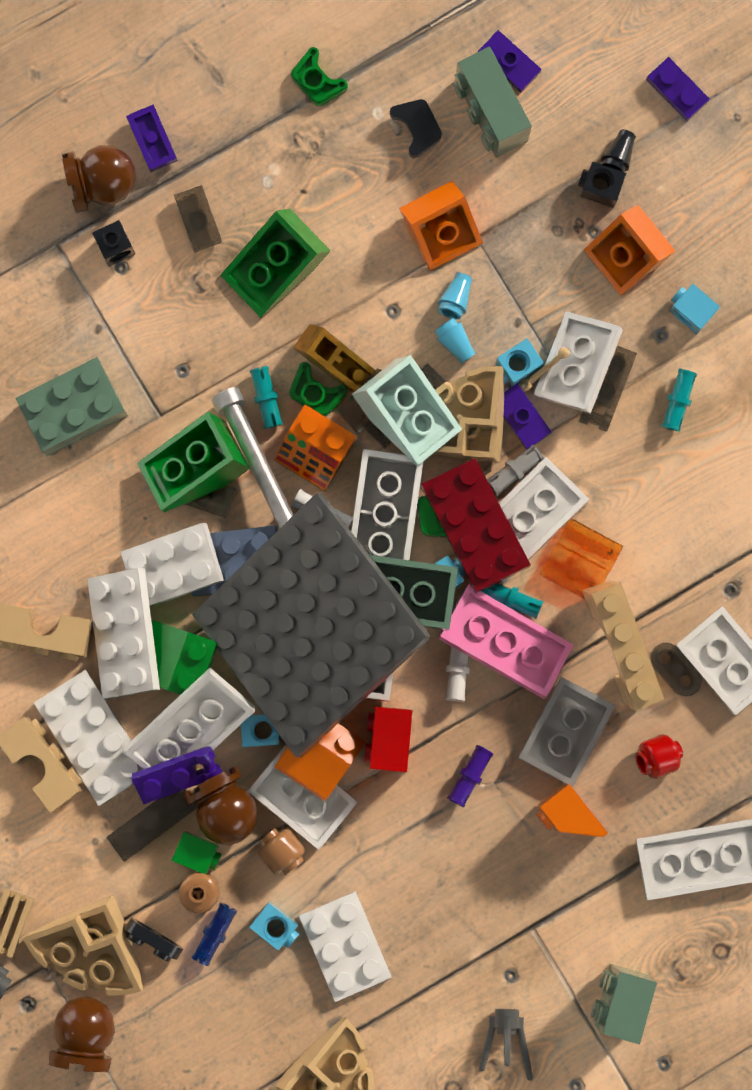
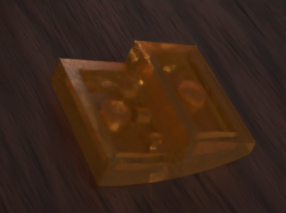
M571 518L565 525L539 575L585 599L582 590L605 582L623 545Z

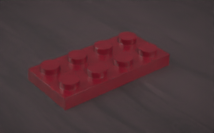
M476 458L421 484V488L475 593L489 588L531 566Z

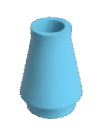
M456 273L453 281L438 301L440 305L438 311L445 317L450 319L454 317L456 320H459L463 314H466L470 285L473 280L469 275Z
M454 317L434 331L438 336L437 340L461 364L476 354L461 321L458 323Z

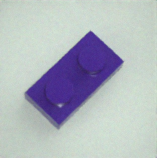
M669 56L646 78V81L687 122L710 100Z
M154 104L126 116L150 173L178 161Z

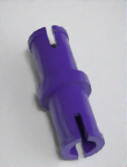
M476 745L465 768L461 767L459 770L460 777L447 799L464 808L476 784L480 785L482 781L480 777L494 754L484 747Z

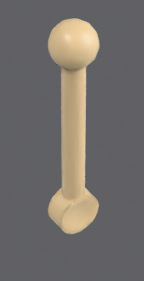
M566 347L560 348L558 355L529 379H523L520 382V388L525 392L530 391L537 379L561 359L569 357L570 350Z

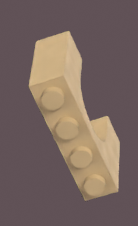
M608 580L582 590L591 617L600 624L612 650L619 672L614 678L624 704L637 711L665 700L622 584Z

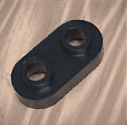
M132 917L124 928L129 932L126 936L129 940L140 946H143L145 942L155 948L153 954L166 962H169L171 958L177 960L183 951L180 945Z

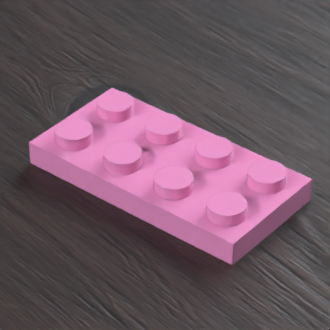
M469 584L465 587L452 611L450 629L442 631L438 637L439 640L542 699L548 696L574 646L481 591L475 593Z

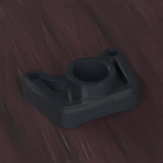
M419 99L390 108L389 115L391 119L404 122L412 135L413 141L408 150L411 158L419 157L440 142L442 131L425 100Z

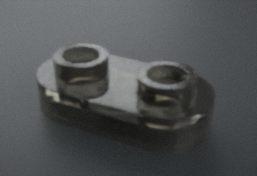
M661 643L652 649L650 653L652 667L677 695L687 697L699 691L702 684L701 675L677 646L672 643ZM661 653H667L670 656L668 664L661 663ZM682 676L689 677L690 684L688 687L681 686L680 678Z

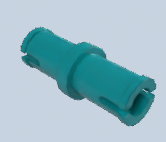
M268 366L250 370L257 395L254 399L256 404L259 403L264 429L283 425L276 399L279 397L277 392L273 390Z
M681 368L678 369L672 394H668L667 397L669 404L661 427L680 432L686 408L690 407L692 402L689 398L695 378L697 377L695 372Z
M499 583L481 591L505 606L532 616L534 619H537L544 602L518 592L519 588L513 586L511 589Z

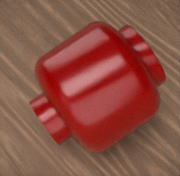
M661 734L643 741L638 747L635 759L643 775L658 779L674 773L680 768L683 750L678 741H673L668 735Z

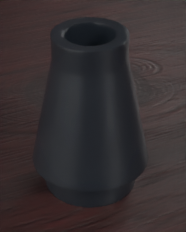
M625 129L620 130L615 140L601 157L602 165L622 172L628 171L633 144L636 139L635 134Z

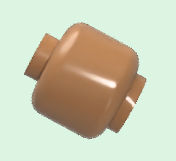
M274 828L261 839L264 845L260 848L259 855L273 873L283 872L286 875L304 861L302 855L305 852V848L290 829L278 832Z
M200 872L187 876L179 888L181 904L193 913L209 911L217 903L220 896V887L217 880L210 874ZM204 891V896L201 899V893ZM193 893L197 895L198 899L193 897Z

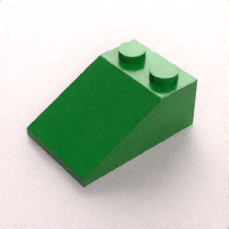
M291 209L277 210L220 276L262 318L309 276L331 250Z
M209 411L137 463L157 504L164 513L227 486L250 469L226 421Z
M151 620L160 688L181 695L211 668L217 652V642Z

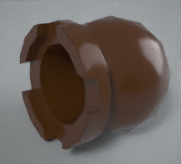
M98 145L87 150L81 159L79 157L76 158L74 151L62 154L68 186H72L74 195L72 203L76 213L88 211V203L90 201L99 205H114L126 199L134 187L136 179L135 166L125 152L113 145Z
M237 766L229 769L230 776L224 771L199 784L198 787L194 788L196 794L192 795L190 790L182 794L187 805L194 802L195 805H198L196 818L199 828L208 839L217 844L232 845L242 842L252 833L257 824L258 810L255 800L246 789L237 786V781H235L242 777Z
M89 996L67 1001L58 1011L53 1023L54 1038L59 1048L49 1052V1065L69 1070V1063L84 1065L85 1072H108L112 1058L105 1055L104 1051L112 1043L115 1033L112 1013L107 1005Z

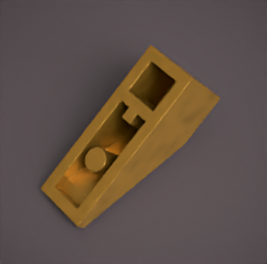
M309 324L293 347L294 350L341 385L346 386L353 393L379 373L323 327Z

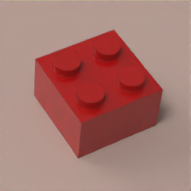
M375 706V713L368 714L367 731L373 732L372 744L366 743L364 762L370 763V769L407 772L413 710Z

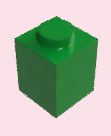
M184 831L171 861L200 873L208 874L209 869L216 870L222 853L217 852L218 844Z

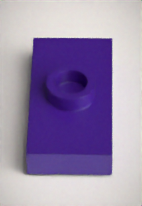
M499 30L478 50L479 52L489 46L491 47L507 80L520 93L542 71L536 63Z
M518 383L504 392L503 418L526 450L552 433Z

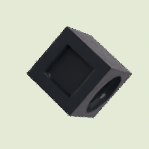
M592 162L589 170L583 169L578 183V186L583 188L580 197L614 208L626 173ZM597 178L604 179L608 184V188L604 190L595 188L593 180Z
M120 220L92 233L108 267L135 255V251Z

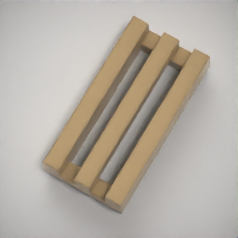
M4 889L0 899V922L9 897L14 898L0 935V954L13 958L34 898ZM22 901L25 902L8 949L4 945L19 903Z

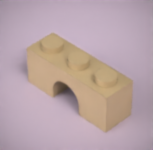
M0 603L1 648L18 651L19 645L31 647L30 653L48 656L49 651L61 653V659L78 662L79 656L87 657L93 629L92 620L60 614L56 630L50 635L40 636L35 632L32 624L34 610Z
M23 717L0 735V747L13 764H18L26 757L32 755L42 760L45 766V775L42 781L34 786L32 790L50 813H54L83 791L79 785L83 781L73 767L68 770L61 760L65 756L55 743L49 745L43 735L46 731L36 718L31 721L29 717Z

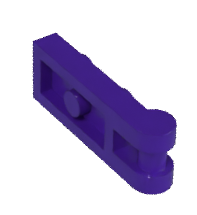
M206 746L132 773V782L143 804H147L201 784L223 771L220 765L214 762L215 754L212 748ZM200 764L204 768L197 770L195 765Z

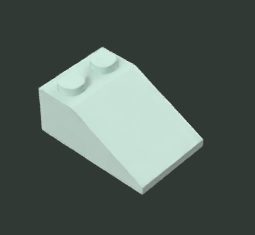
M411 355L394 360L352 394L367 417L416 466L420 465L462 430Z

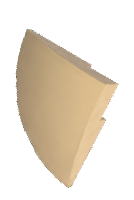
M488 366L465 372V376L451 383L445 382L435 391L462 430L432 455L463 460L476 458L477 461L500 463L504 417L503 367Z
M114 895L67 913L22 937L29 951L44 968L51 967L63 976L64 983L82 991L88 988L105 991L107 996L127 995L140 992L143 989L135 951L131 940L126 937L129 932L124 929L126 924Z
M344 1017L318 1038L293 1063L274 1086L278 1090H374L373 1070L368 1066L367 1057L364 1052L367 1047L356 1028Z

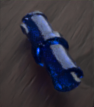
M220 902L209 926L204 927L202 931L204 936L191 957L195 961L200 960L199 963L209 967L210 961L220 942L224 943L226 940L225 933L238 912L234 908L230 909V906L223 902Z

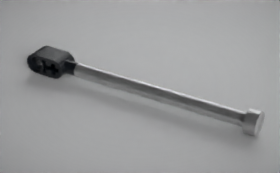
M239 388L226 389L215 395L211 402L217 414L226 417L279 528H281L293 516V513L241 408L245 401Z

